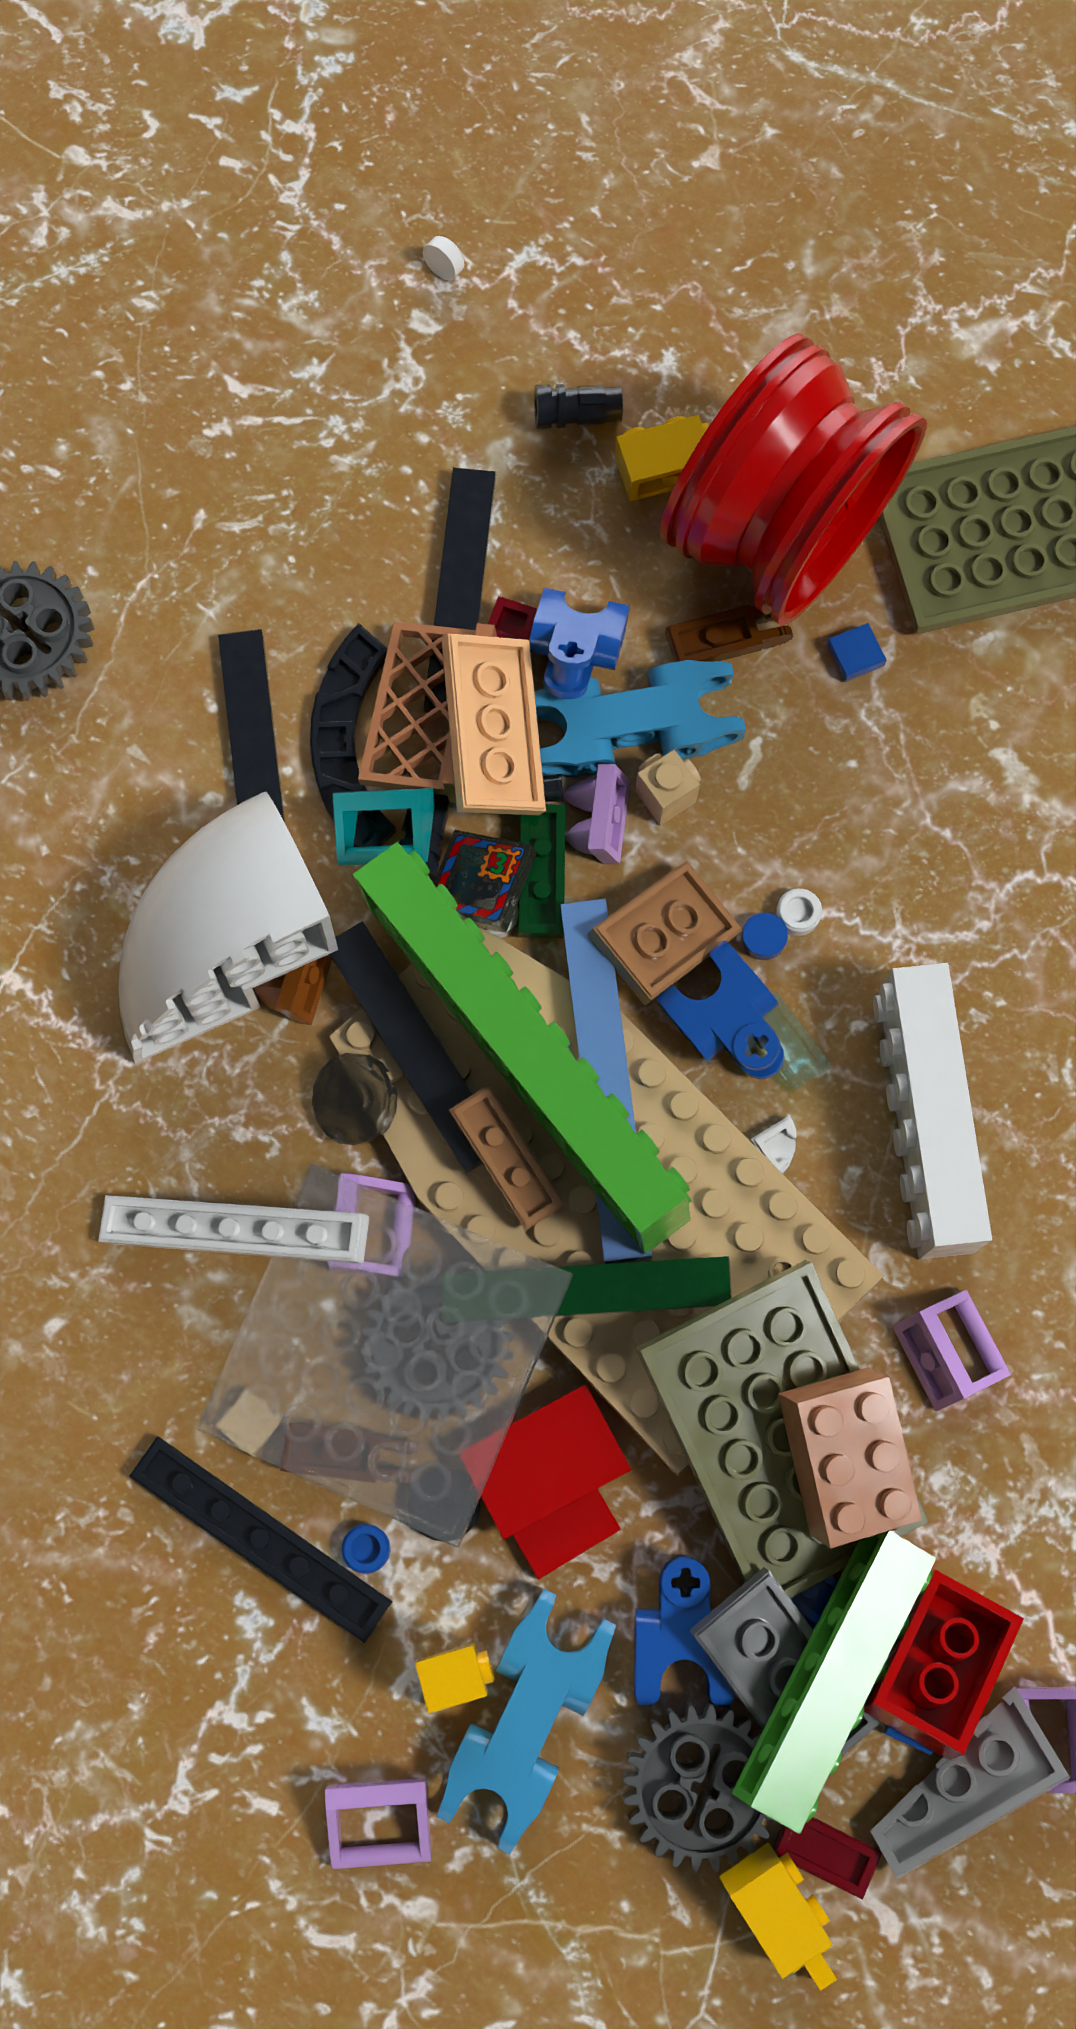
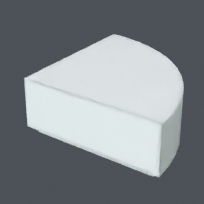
M790 1115L750 1140L782 1174L791 1164L796 1151V1128Z

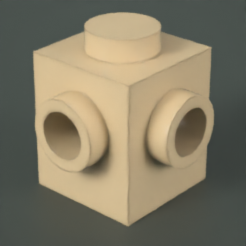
M675 749L663 757L660 753L655 754L641 764L639 767L640 772L637 773L635 792L660 826L696 803L700 788L699 782L701 781L699 772L689 759L682 760Z

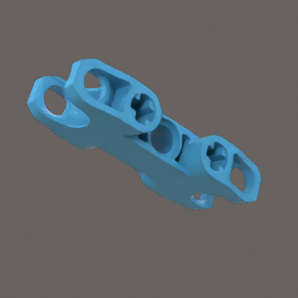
M685 660L659 665L647 673L649 688L602 695L598 679L591 677L587 691L579 698L561 699L551 695L545 688L535 691L537 721L549 720L563 729L565 734L563 739L557 744L540 748L542 775L562 774L565 777L575 778L597 774L598 765L616 764L613 750L661 742L663 756L675 749L681 759L704 756L716 749L744 739L746 732L744 718H738L737 716L713 717L703 711L698 702L704 694L725 689L732 684L734 676L732 663Z
M543 1589L530 1612L515 1628L495 1672L517 1682L493 1733L472 1722L470 1723L450 1765L445 1794L436 1816L450 1823L466 1795L478 1789L495 1791L503 1798L508 1812L506 1822L499 1835L497 1849L509 1855L527 1827L540 1814L560 1767L538 1756L560 1708L564 1706L581 1716L585 1715L604 1675L608 1649L616 1628L615 1624L602 1618L585 1647L573 1652L557 1649L551 1644L546 1631L547 1620L557 1595L546 1589Z

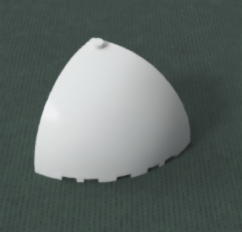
M267 792L258 794L228 810L192 835L163 864L147 886L133 913L125 935L120 959L118 993L124 1034L135 1064L261 1008L252 988L338 950L330 915L291 834Z

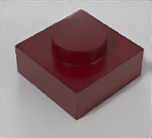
M498 596L488 624L495 625L497 637L530 641L537 608Z

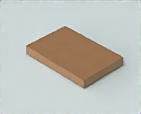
M685 861L592 928L587 935L614 965L615 970L645 1006L709 958L710 951L720 942H730L743 929L688 861Z

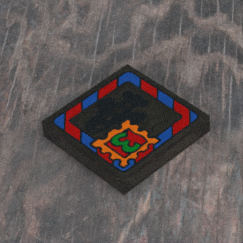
M454 830L434 885L437 887L443 884L455 899L458 905L455 909L463 921L469 917L477 927L506 933L537 851L529 844Z

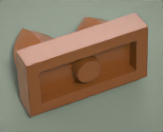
M328 954L256 986L253 990L258 998L271 1009L283 1013L296 1023L312 1025L332 959Z

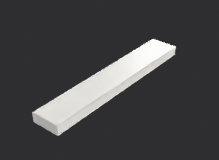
M105 1195L98 1242L115 1245L363 1264L369 1216L362 1213Z

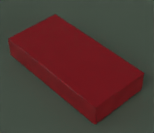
M812 1817L811 1820L805 1823L800 1834L782 1824L772 1846L779 1858L788 1853L796 1867L862 1900L882 1855V1851L815 1817Z

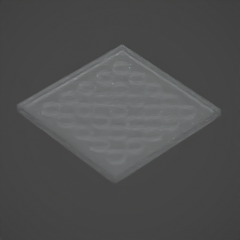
M311 1164L292 1209L362 1213L368 1215L369 1224L364 1263L356 1264L271 1257L197 1430L456 1548L460 1547L573 1274Z

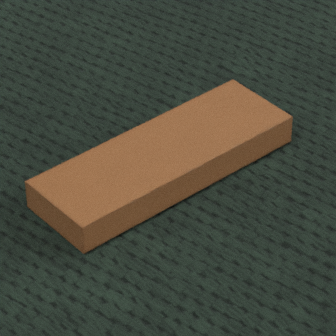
M490 1084L449 1110L524 1230H528L566 1205Z

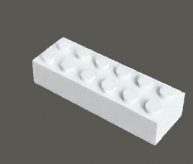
M940 963L893 968L885 982L881 984L878 995L873 997V1010L876 1022H883L885 1039L880 1040V1057L883 1067H890L892 1084H887L886 1087L887 1103L891 1112L896 1111L899 1129H894L893 1143L896 1156H903L906 1173L900 1175V1190L903 1201L910 1202L912 1220L907 1221L908 1242L911 1248H917L919 1260L974 1254L992 1241V1234L949 964Z

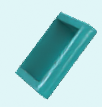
M433 788L333 793L336 853L340 866L366 865L390 847H353L358 811L411 808L413 845L401 846L408 854L415 850L425 863L428 861L434 814Z

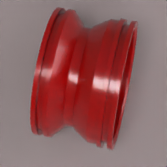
M802 333L791 335L773 348L752 369L729 397L703 434L685 464L666 504L660 524L661 540L671 547H676L677 551L686 558H695L704 565H744L752 571L755 607L764 614L771 613L772 620L780 626H785L799 617L821 595L869 534L911 467L924 439L927 421L917 413L910 415V408L901 402H894L863 411L855 405V400L843 370L839 364L830 359L829 352L819 345H814L813 341Z

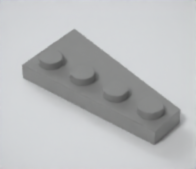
M1015 1686L987 1716H984L978 1722L964 1755L951 1760L943 1757L935 1765L936 1768L918 1786L916 1785L871 1830L874 1839L897 1879L902 1878L1070 1779V1776Z

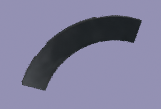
M360 623L343 640L331 658L319 692L315 696L311 716L310 747L313 770L319 793L334 825L333 793L368 791L365 785H360L358 780L359 768L355 748L356 725L364 696L371 682L383 667L388 649ZM381 810L358 811L353 847L383 846L396 833V827L384 816Z

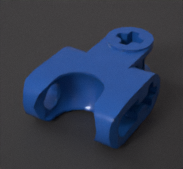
M544 588L531 630L529 641L530 653L549 657L544 675V687L547 692L561 699L579 698L587 691L594 666L610 670L616 669L625 636L630 605L609 601L606 608L599 613H581L573 610L566 604V592Z
M722 941L710 951V957L714 961L715 968L721 974L719 989L713 996L696 1001L687 998L674 985H671L656 997L657 1002L707 1063L725 1049L750 1077L756 1079L770 1078L782 1068L784 1050L775 1031L763 1017L776 1008L779 1003L728 942ZM758 1045L759 1048L766 1049L767 1054L760 1058L759 1055L752 1054L751 1049Z
M679 1556L665 1563L659 1576V1609L635 1608L634 1695L638 1705L651 1706L658 1701L663 1673L669 1665L683 1659L695 1661L702 1666L707 1680V1695L715 1706L730 1707L734 1700L735 1693L689 1632L692 1627L712 1611L710 1610L709 1574L705 1567L693 1558ZM682 1568H687L688 1574L697 1578L696 1586L688 1587L687 1595H681L680 1589L671 1585L672 1578L680 1577Z

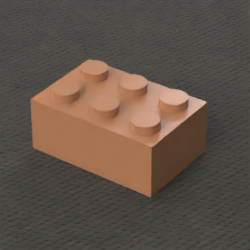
M864 1368L778 1393L809 1532L812 1537L829 1548H834L922 1521L889 1376L870 1368Z

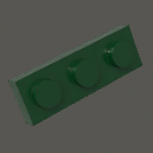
M545 804L546 811L539 816L520 815V846L525 848V854L519 867L518 937L564 938L560 904H564L565 804Z

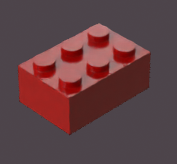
M933 1570L928 1586L918 1595L909 1613V1623L905 1632L900 1638L896 1639L886 1659L887 1667L883 1677L878 1683L873 1685L866 1699L864 1712L948 1760L964 1755L1024 1618L940 1571Z

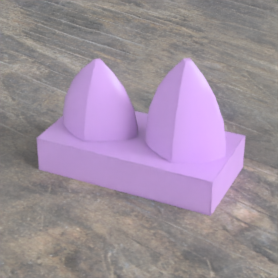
M615 764L598 765L597 776L578 781L563 792V797L570 804L584 811L592 812V818L577 823L565 834L566 840L578 851L594 855L603 864H620L630 779Z

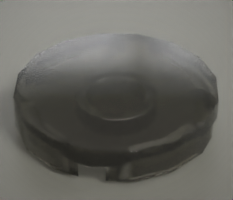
M344 1053L331 1058L319 1071L313 1085L312 1106L316 1121L324 1133L339 1144L364 1145L373 1142L372 1140L377 1136H382L390 1128L396 1114L398 1094L395 1083L390 1082V1078L386 1073L389 1070L384 1063L370 1054Z

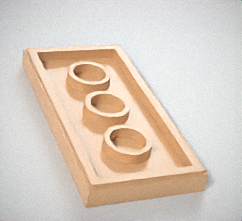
M448 633L442 638L457 812L541 815L546 811L529 640Z

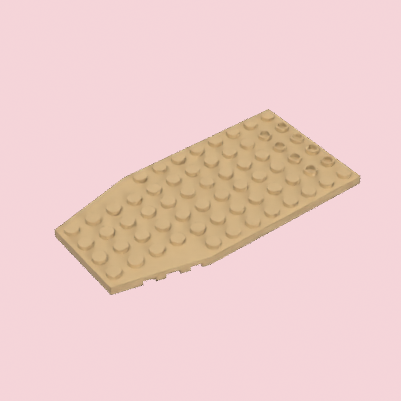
M477 925L485 937L483 944L488 949L490 955L497 951L505 959L513 971V975L510 977L517 985L518 990L526 986L532 992L542 1007L539 1012L546 1021V1024L549 1025L553 1021L558 1024L571 1043L568 1048L576 1061H578L579 1051L570 981ZM413 964L398 975L400 981L471 1093L475 1094L490 1084L564 1200L565 1206L528 1230H524L483 1164L467 1174L464 1172L363 1008L330 1035L333 1045L419 1202L485 1272L605 1264L595 1191ZM621 1012L636 1133L642 1129L648 1134L660 1152L656 1156L664 1169L668 1170L670 1167H674L688 1184L690 1190L686 1193L692 1201L689 1203L691 1220L651 1250L652 1259L631 1262L729 1256L733 1298L790 1267L807 1260L812 1262L840 1324L846 1318L848 1312L883 1279L884 1275ZM713 1307L529 1318L676 1476L689 1466L635 1348Z

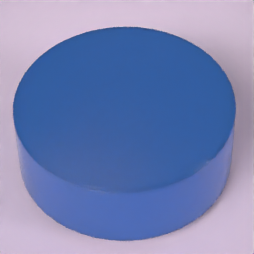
M758 913L749 918L741 935L745 951L750 956L759 960H770L777 957L783 951L788 939L785 923L778 916L771 913Z
M362 1524L352 1528L346 1534L342 1543V1556L345 1563L353 1571L362 1574H370L380 1570L387 1563L391 1552L388 1536L383 1530L370 1524Z

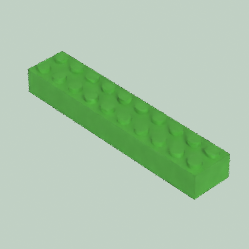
M397 841L353 873L368 909L645 1255L691 1220L689 1203L692 1201L686 1193L690 1190L688 1184L674 1167H670L668 1170L664 1169L656 1156L660 1152L648 1134L642 1129L638 1133L633 1131L626 1119L630 1115L621 1101L613 1093L607 1097L603 1094L602 1089L597 1083L600 1078L590 1063L584 1057L576 1061L568 1048L571 1043L563 1030L554 1021L549 1025L546 1024V1021L539 1012L542 1007L532 992L526 986L518 990L517 985L510 977L513 975V971L505 959L497 951L490 955L488 949L483 944L485 937L471 918L468 917L464 921L455 909L458 906L455 899L443 884L435 887L428 876L430 870L415 850L408 854Z

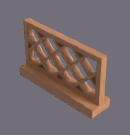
M394 621L358 780L360 785L390 789L433 788L434 794L447 795L449 802L456 803L450 728L448 734L434 743L430 741L422 730L441 716L449 724L447 700L441 704L431 691V689L445 681V671L442 669L426 681H423L414 667L432 655L444 667L443 655L440 650L442 649V638L448 633L497 637L495 625L477 623L476 630ZM403 636L421 638L427 646L409 659H406L400 651ZM399 659V661L401 662V664H399L398 666H396L397 660ZM409 672L418 686L398 699L391 690L392 682ZM426 694L436 708L415 721L405 707ZM390 698L393 703L387 706L388 700ZM400 711L410 725L389 738L382 729L383 722ZM417 734L427 748L406 761L396 746ZM381 737L384 742L378 746ZM445 748L444 755L442 756L439 752ZM389 751L393 753L401 764L388 774L372 773L375 760ZM432 756L441 765L438 781L421 779L413 769Z

